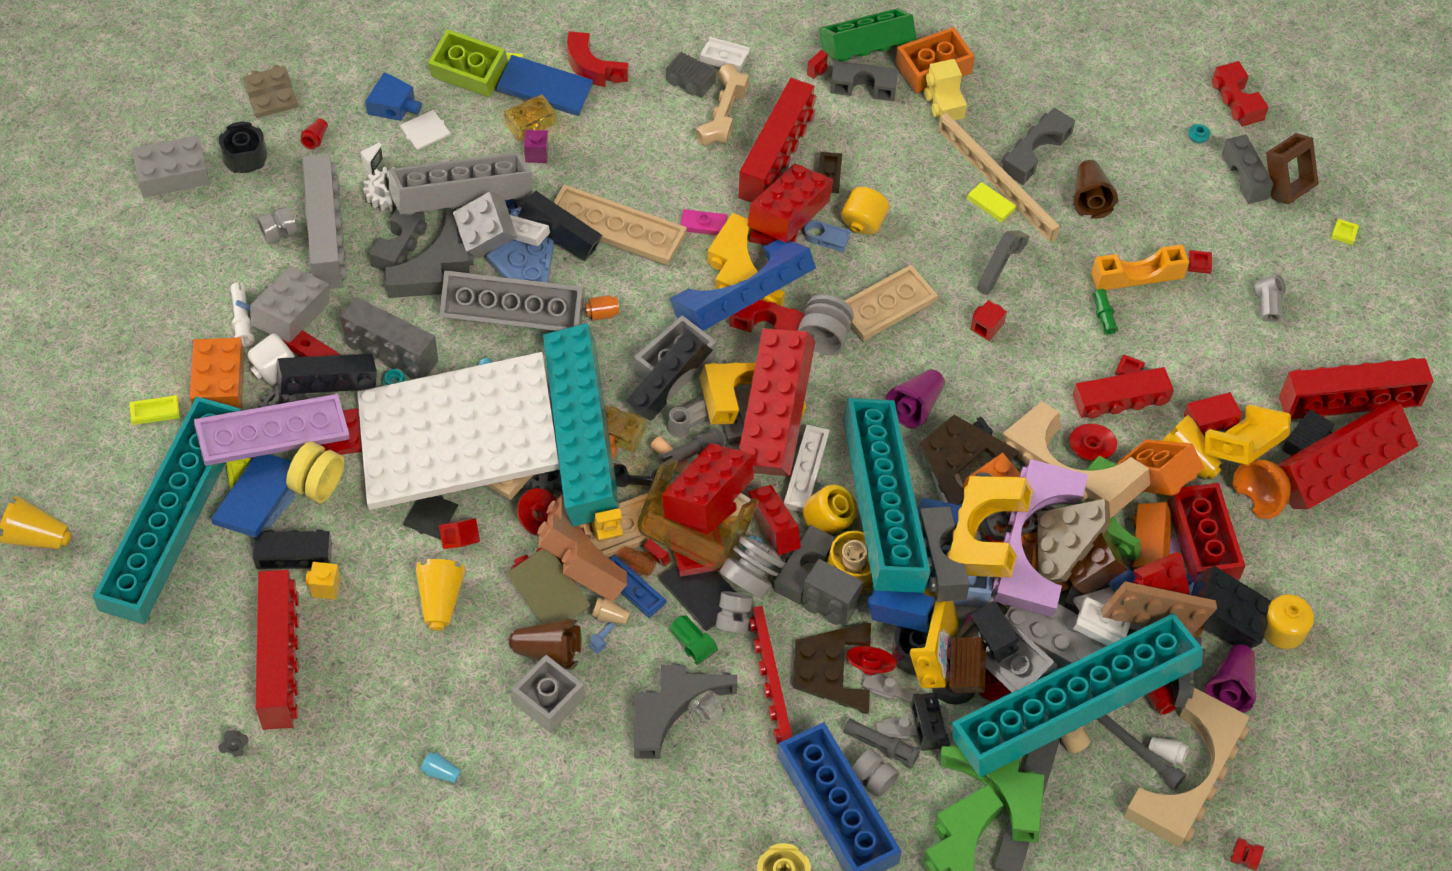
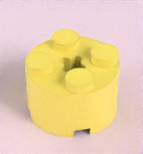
M780 843L771 846L761 855L758 860L757 871H811L809 859L799 851V848L791 844Z

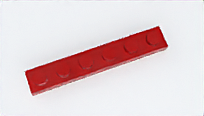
M763 606L753 607L752 617H749L750 632H755L757 639H753L755 654H760L761 661H758L760 676H765L766 683L763 684L764 695L766 699L770 698L772 706H768L770 721H775L777 729H773L775 743L779 744L791 738L792 732Z

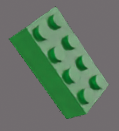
M899 8L819 28L822 50L831 58L842 62L850 60L851 56L870 55V51H887L890 49V46H901L910 41L917 40L913 14Z

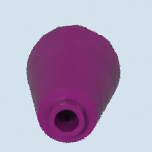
M929 369L897 385L886 394L885 400H894L898 421L901 425L914 429L926 422L945 386L944 377L937 370Z
M1238 644L1232 646L1206 683L1205 693L1242 713L1250 711L1256 701L1254 651L1246 645Z

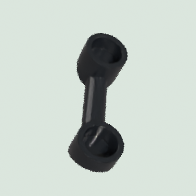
M614 465L616 485L618 487L642 485L655 486L657 490H661L672 480L671 472L666 467L657 468L651 476L629 475L625 465Z

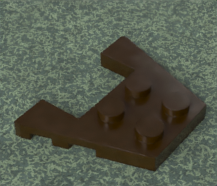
M956 415L950 417L919 444V448L931 472L934 473L939 483L938 487L941 493H944L948 503L960 505L964 501V489L953 477L979 455L986 451L994 459L1003 453L1011 462L1020 453L1014 447Z
M871 623L859 624L796 639L793 688L822 699L832 700L844 707L857 709L861 713L869 714L870 690L844 689L843 676L844 645L870 646Z

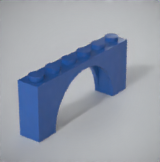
M776 240L763 247L768 263L758 273L742 282L720 289L699 291L688 288L670 298L674 313L677 318L683 315L704 331L816 269L810 248L790 240L787 243Z
M922 498L917 511L918 516H920V509L950 506L955 524L954 529H956L959 520L958 512L962 506ZM875 591L874 594L869 596L867 606L874 621L928 633L935 607V598L919 592Z

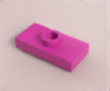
M683 209L681 225L687 227V232L718 235L727 222L728 214Z

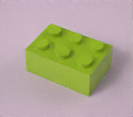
M446 29L428 62L433 78L489 98L508 64L505 49Z

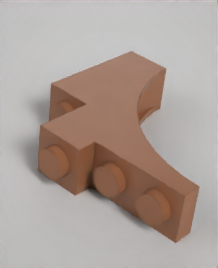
M561 495L557 501H552L547 508L548 520L541 524L537 532L539 535L538 546L562 559L563 574L613 602L627 585V571L606 557L590 541L580 526H572L565 510L564 497Z

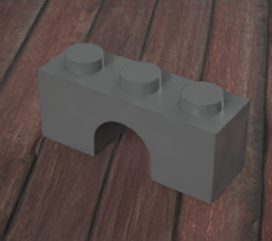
M834 61L830 93L852 96V90L855 86L865 84L873 89V99L894 101L899 69Z
M1247 134L1226 139L1222 157L1230 171L1239 170L1241 177L1239 188L1247 203L1251 204L1268 200L1274 183Z
M396 209L390 219L391 233L399 235V237L393 240L379 237L370 252L372 267L386 271V267L407 262L409 252H413L416 249L418 237L424 235L427 229L424 212L420 211L406 215L400 214L398 209Z
M812 525L806 533L802 532L800 534L801 548L788 553L785 559V566L783 569L779 568L777 570L779 572L777 577H773V582H775L774 592L801 604L804 581L809 575L802 566L807 563L816 564L818 559L827 563L832 542L836 537Z

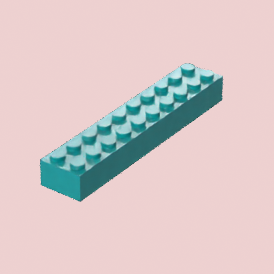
M588 323L543 335L564 505L573 527L594 522L595 513L620 508L596 342Z
M196 396L93 595L98 611L145 625L226 463L205 466L194 419L241 411L240 408Z
M848 398L843 415V424L874 590L924 593L930 568L894 400Z
M1174 613L952 722L953 740L977 775L982 777L1202 667L1203 648Z

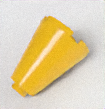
M1189 415L1162 440L1193 444L1204 466V469L1197 474L1205 480L1209 477L1212 480L1222 470L1219 467L1221 465L1219 458L1205 455V437Z
M14 496L15 503L9 502L0 523V529L4 530L3 536H0V543L50 549H61L63 545L67 546L72 535V532H69V526L21 497Z
M428 559L425 565H421V561L416 564L424 624L429 626L430 630L442 631L444 627L450 625L466 573L465 565L461 564L460 568L455 566V561L445 559Z

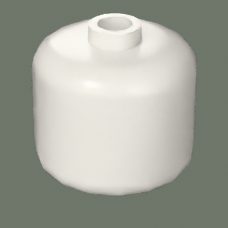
M270 334L248 352V359L253 365L250 370L258 380L263 377L271 386L278 385V358L295 357L277 334Z

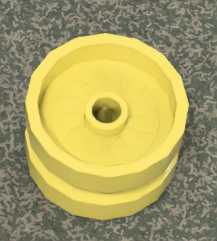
M312 441L307 442L299 449L290 464L286 480L287 488L300 495L306 494L307 498L319 504L325 502L341 480L345 464L344 457L334 451H326L323 446Z

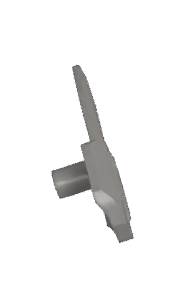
M881 674L866 675L862 688L870 690L872 694L889 700L896 696L911 702L913 694L928 693L897 687L898 682L896 679Z
M888 718L876 724V731L892 739L898 737L901 740H908L910 735L918 736L916 726H910V721L907 718ZM945 727L946 734H952V730Z

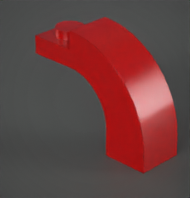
M568 32V61L576 75L592 79L593 85L602 87L606 86V81L614 83L628 82L629 63L605 61L596 58L590 52V33Z

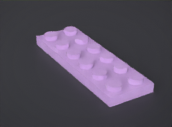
M338 394L194 419L205 466L300 449L310 441L321 445L349 440V431Z

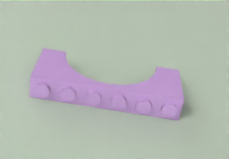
M1030 459L1028 466H1023L1020 478H1026L1033 489L1028 512L1011 511L1008 524L1013 525L1011 533L1006 532L1003 542L1009 543L1017 555L1012 578L995 577L992 592H996L995 602L1053 617L1057 609L1062 586L1047 580L1031 566L1022 548V526L1033 513L1044 507L1056 504H1080L1084 495L1088 474Z

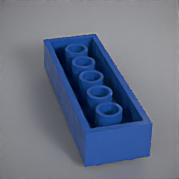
M825 722L780 742L778 758L843 870L885 871L899 864L901 849Z

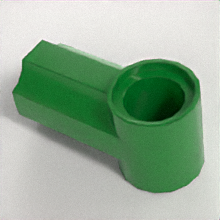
M687 615L679 616L670 625V632L684 646L687 656H691L695 660V665L700 664L718 651L713 638L708 633H702Z

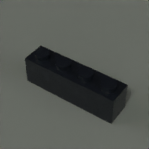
M372 353L278 358L277 380L281 395L358 391L376 388L377 369Z

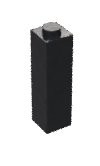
M535 191L530 196L526 195L519 205L521 207L518 215L519 218L548 225L550 233L547 237L583 261H586L594 253L603 236L538 191Z

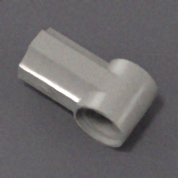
M1277 274L1258 280L1255 283V290L1260 298L1261 319L1263 321L1277 322L1282 317L1281 294L1285 293L1286 285L1282 276Z
M701 398L685 407H674L671 409L668 431L672 436H685L690 428L709 419L705 399Z

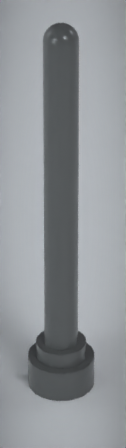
M1107 714L1097 719L1164 775L1165 784L1172 790H1175L1185 780L1187 774L1179 768L1175 769L1173 766L1170 768Z

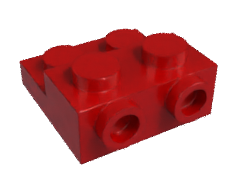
M1178 552L1133 570L1135 576L1133 583L1190 595L1183 557Z

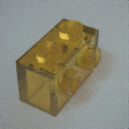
M543 94L504 111L505 125L518 142L525 139L526 130H545L556 125L555 110Z
M605 406L609 435L615 436V446L636 453L646 432V419L637 414L620 411L613 406Z

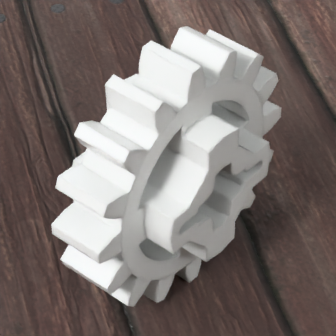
M383 167L382 172L376 169L374 170L375 175L369 174L368 181H364V197H366L367 203L372 202L373 208L380 206L381 211H383L385 207H389V210L393 211V206L396 205L389 190L387 191V186L389 187V171H387L386 167Z

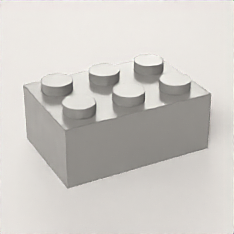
M199 135L132 148L143 198L210 185Z
M290 266L250 305L251 325L268 334H277L281 339L290 343L328 305L329 283Z
M683 315L634 357V373L644 380L687 329L696 334L713 349L711 354L698 368L689 370L674 383L667 395L668 400L695 377L705 364H709L716 358L717 341Z

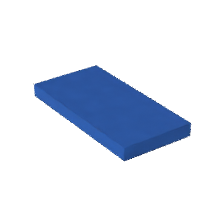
M511 55L497 85V91L579 116L592 88L593 80Z
M270 454L254 457L211 518L212 524L257 538L289 490L286 480L292 461Z

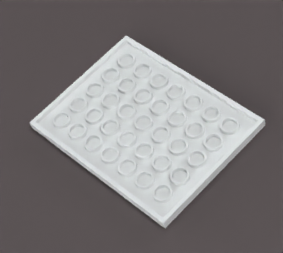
M542 352L357 392L366 497L369 510L560 469L546 368Z

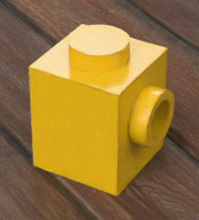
M313 562L311 571H307L306 586H309L312 597L337 598L341 579L338 564Z

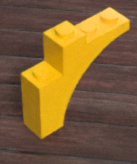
M733 212L708 249L707 263L714 269H721L715 279V289L737 284L758 273L750 259L747 248L752 228L747 226V218ZM778 289L760 300L774 302L777 305L783 306L785 292Z

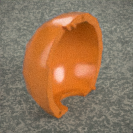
M1256 459L1249 465H1239L1234 473L1233 487L1239 495L1245 494L1252 499L1254 504L1252 511L1256 517L1272 519L1278 516L1288 504L1291 485L1288 476L1279 465L1272 461Z

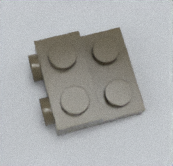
M272 65L266 71H250L247 76L243 77L256 118L299 107L285 66Z

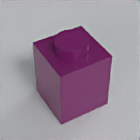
M526 130L524 141L525 162L547 163L549 148L548 130Z

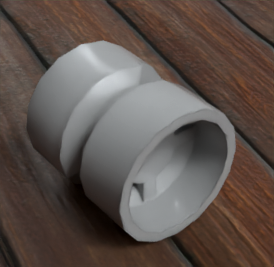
M289 207L276 210L275 215L267 213L257 217L261 233L268 245L280 241L281 236L288 238L298 234L297 226Z
M721 592L719 606L722 608V611L717 615L716 628L737 633L748 632L750 618L747 616V613L751 611L753 597L737 592Z
M872 748L867 750L852 767L859 781L862 784L867 782V788L878 798L882 797L894 785L900 774L890 763L883 764L882 757Z

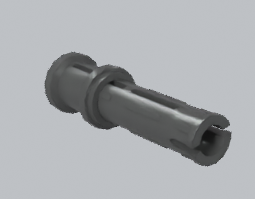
M713 427L706 434L694 436L691 442L659 455L658 464L665 462L660 467L669 468L696 454L699 455L709 444L723 446L724 436L718 428Z
M851 718L847 721L843 730L844 734L885 752L889 759L895 758L907 764V767L910 769L913 768L921 751L919 747L913 748L901 742V739L898 737L893 739Z

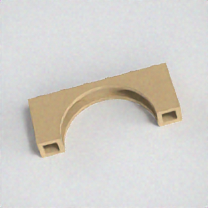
M1040 402L1002 433L1003 442L1020 452L1017 458L1026 466H1028L1030 459L1088 474L1081 501L1087 503L1106 499L1109 502L1110 519L1150 485L1149 468L1132 457L1114 467L1096 471L1070 468L1057 461L1050 454L1048 446L1053 436L1061 429L1060 414L1044 402Z
M1194 688L1192 699L1187 700L1186 706L1183 708L1179 718L1189 723L1200 734L1207 746L1210 756V772L1208 777L1193 790L1175 795L1156 794L1139 787L1124 816L1127 820L1181 848L1184 841L1190 842L1196 831L1192 825L1195 820L1201 822L1207 810L1203 806L1206 799L1212 801L1218 790V787L1214 786L1217 779L1220 781L1224 779L1229 767L1225 766L1227 760L1233 761L1240 748L1236 746V743L1239 739L1244 741L1250 730V727L1246 726L1250 716Z

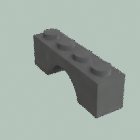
M1053 108L1048 114L1045 113L1039 123L1029 129L1027 136L1024 139H1019L1014 149L1004 155L1001 161L1003 164L1002 169L1013 180L1024 185L1036 172L1038 159L1033 151L1037 147L1046 144L1061 146L1073 133L1076 120L1056 108Z
M950 506L920 509L919 520L931 576L929 578L930 591L935 592L937 602L967 600L970 583L965 564L949 559L941 550V547L952 542L955 524Z

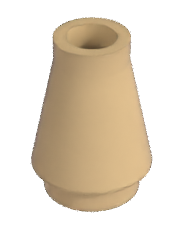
M598 597L592 616L596 617L597 621L626 625L630 611L606 598Z

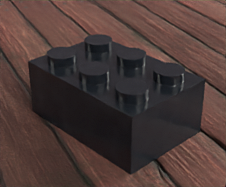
M1212 566L1199 573L1191 595L1216 600L1217 610L1206 620L1202 627L1233 646L1241 644L1252 649L1262 644L1268 625L1266 614L1271 600L1216 566Z

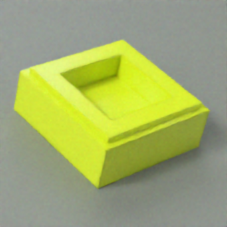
M1337 219L1331 239L1353 245L1359 225Z

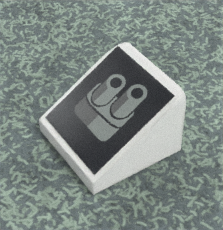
M380 143L360 152L362 165L371 175L383 159L382 145Z

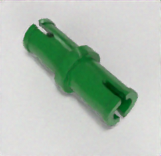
M1105 289L1095 290V293H1092V297L1097 308L1096 316L1100 318L1103 332L1105 335L1115 334V331H1118V327L1113 316L1114 308L1109 303L1107 292Z

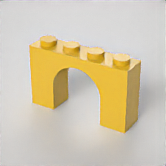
M756 362L710 363L704 365L699 379L711 425L734 423L739 412L734 387L743 384L752 385ZM804 401L802 416H803V414H804V412H805V410H806V408H807V407H806V404H805V401Z
M970 476L968 486L964 489L963 505L958 512L957 528L953 531L951 550L947 553L949 559L965 564L968 576L1012 578L1017 555L1009 543L976 540V532L980 523L993 513L1001 511L1028 512L1033 489L1027 479L1020 477Z

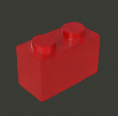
M1231 392L1187 403L1184 417L1189 415L1193 418L1204 437L1205 432L1210 429L1228 431L1238 424L1242 417V413Z

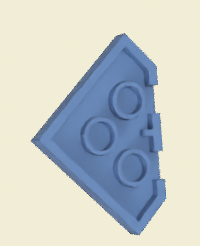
M546 237L539 246H534L512 240L487 254V261L504 278L548 283L555 241Z

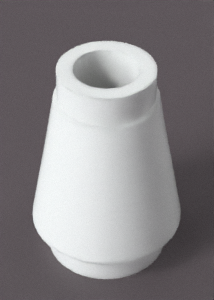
M1152 737L1148 749L1153 754L1176 766V764H1184L1189 746L1184 745L1183 741Z

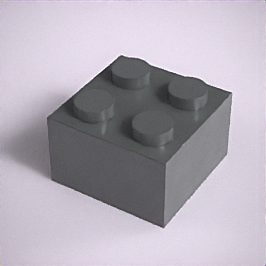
M818 559L804 581L802 605L811 613H819L825 616L830 623L834 625L841 624L845 627L860 604L863 581Z

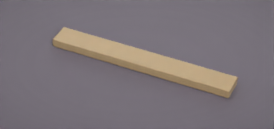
M947 113L941 115L938 130L1007 200L1016 205V209L1049 242L1057 239L1060 226Z

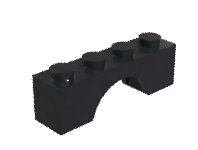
M687 329L626 401L643 417L650 421L653 420L667 404V395L674 383L689 370L698 368L711 354L713 349L696 334Z

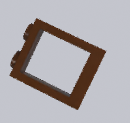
M1295 133L1266 152L1269 176L1274 183L1271 190L1272 199L1290 204L1319 184L1312 137ZM1297 157L1299 178L1290 183L1288 163Z

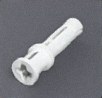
M234 283L230 286L234 319L231 323L232 329L235 332L233 338L241 337L243 347L251 346L255 339L253 334H251L252 325L251 319L248 317V311L235 305L236 300L246 303L245 285L241 283L239 290V283Z

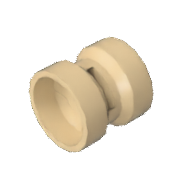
M848 541L842 548V564L848 572L859 573L867 565V548L861 541Z

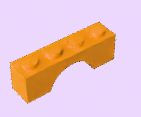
M1183 244L1161 247L1151 257L1137 262L1123 261L1117 254L1095 257L1091 275L1097 290H1110L1185 278L1189 260Z

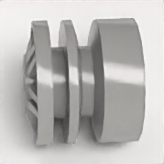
M819 294L811 297L808 301L804 317L797 331H807L816 341L814 352L835 355L843 350L847 332L850 330L854 318V312L851 306L844 300L827 294Z
M742 535L739 542L747 547V549L744 550L735 546L733 550L741 557L740 560L728 557L720 569V573L741 588L763 599L772 586L764 577L765 574L777 577L779 572L771 567V565L774 564L783 568L785 561L764 543Z

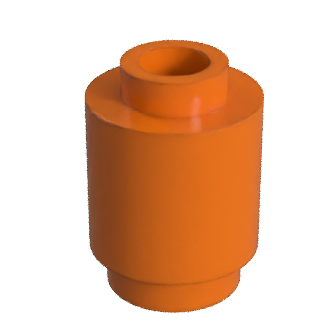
M607 295L588 298V303H585L586 317L591 316V320L595 321L614 318V315H619L617 297Z

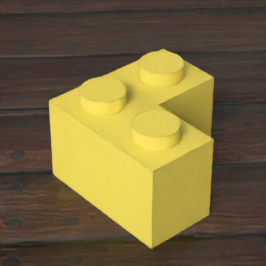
M955 59L930 64L929 74L926 75L927 88L924 89V95L926 100L932 104L933 116L938 117L939 121L940 116L945 113L953 120L963 119L966 115L967 104L960 91L962 74Z

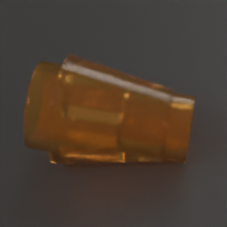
M627 546L622 549L619 555V559L639 576L649 577L657 563L653 555Z

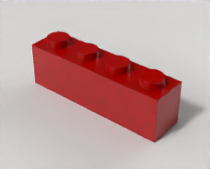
M1165 367L1076 383L1073 398L1080 417L1093 419L1106 413L1119 414L1123 410L1128 409L1141 410L1149 405H1165L1170 402L1174 389Z

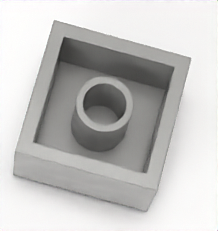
M492 192L484 194L453 212L467 253L481 258L517 238L504 198Z
M547 655L511 689L513 704L550 733L585 699L584 684Z

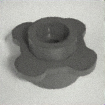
M226 731L223 743L219 744V751L221 753L233 754L234 757L242 756L244 753L243 748L248 744L249 739L239 731Z

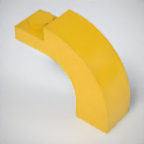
M620 508L595 513V520L590 522L597 542L623 536Z

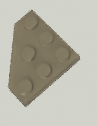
M1106 499L1037 513L1038 573L1053 583L1065 582L1070 577L1072 568L1079 560L1082 561L1094 546L1092 544L1094 540L1110 526L1109 502Z

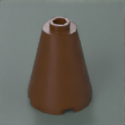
M1086 160L1078 166L1073 204L1077 213L1082 217L1083 215H1092L1090 219L1103 218L1114 211L1113 207L1119 201L1118 193L1100 165L1094 160Z
M576 619L516 628L514 633L510 634L509 646L515 654L540 661L547 655L562 668L572 670L578 664V661H573L575 652L581 653V628L575 625L578 622Z

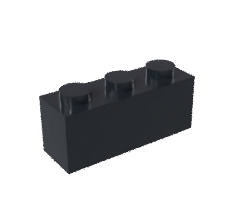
M266 530L260 532L257 538L254 539L253 560L256 569L312 568L313 562L331 564L332 540L330 531L313 530L300 532L298 530H289L288 532H275Z

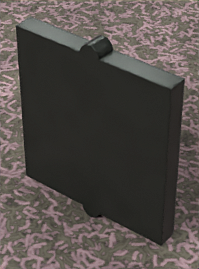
M442 495L419 499L414 504L403 525L419 531V534L424 533L440 539L439 525L449 523L459 505L443 499Z

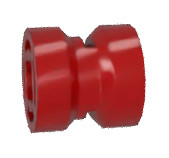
M1238 837L1230 862L1235 864L1243 863L1247 868L1256 871L1264 846L1259 844L1251 845L1247 840Z

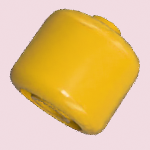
M859 186L851 191L842 209L841 218L852 231L872 235L879 231L890 209V204L880 192L869 187Z
M836 484L827 485L806 500L803 507V516L808 527L812 525L835 536L855 521L857 504L853 495L843 486Z
M1285 594L1276 597L1271 601L1266 614L1268 625L1264 637L1277 648L1293 649L1298 647L1305 641L1314 624L1312 607L1306 600L1297 595Z

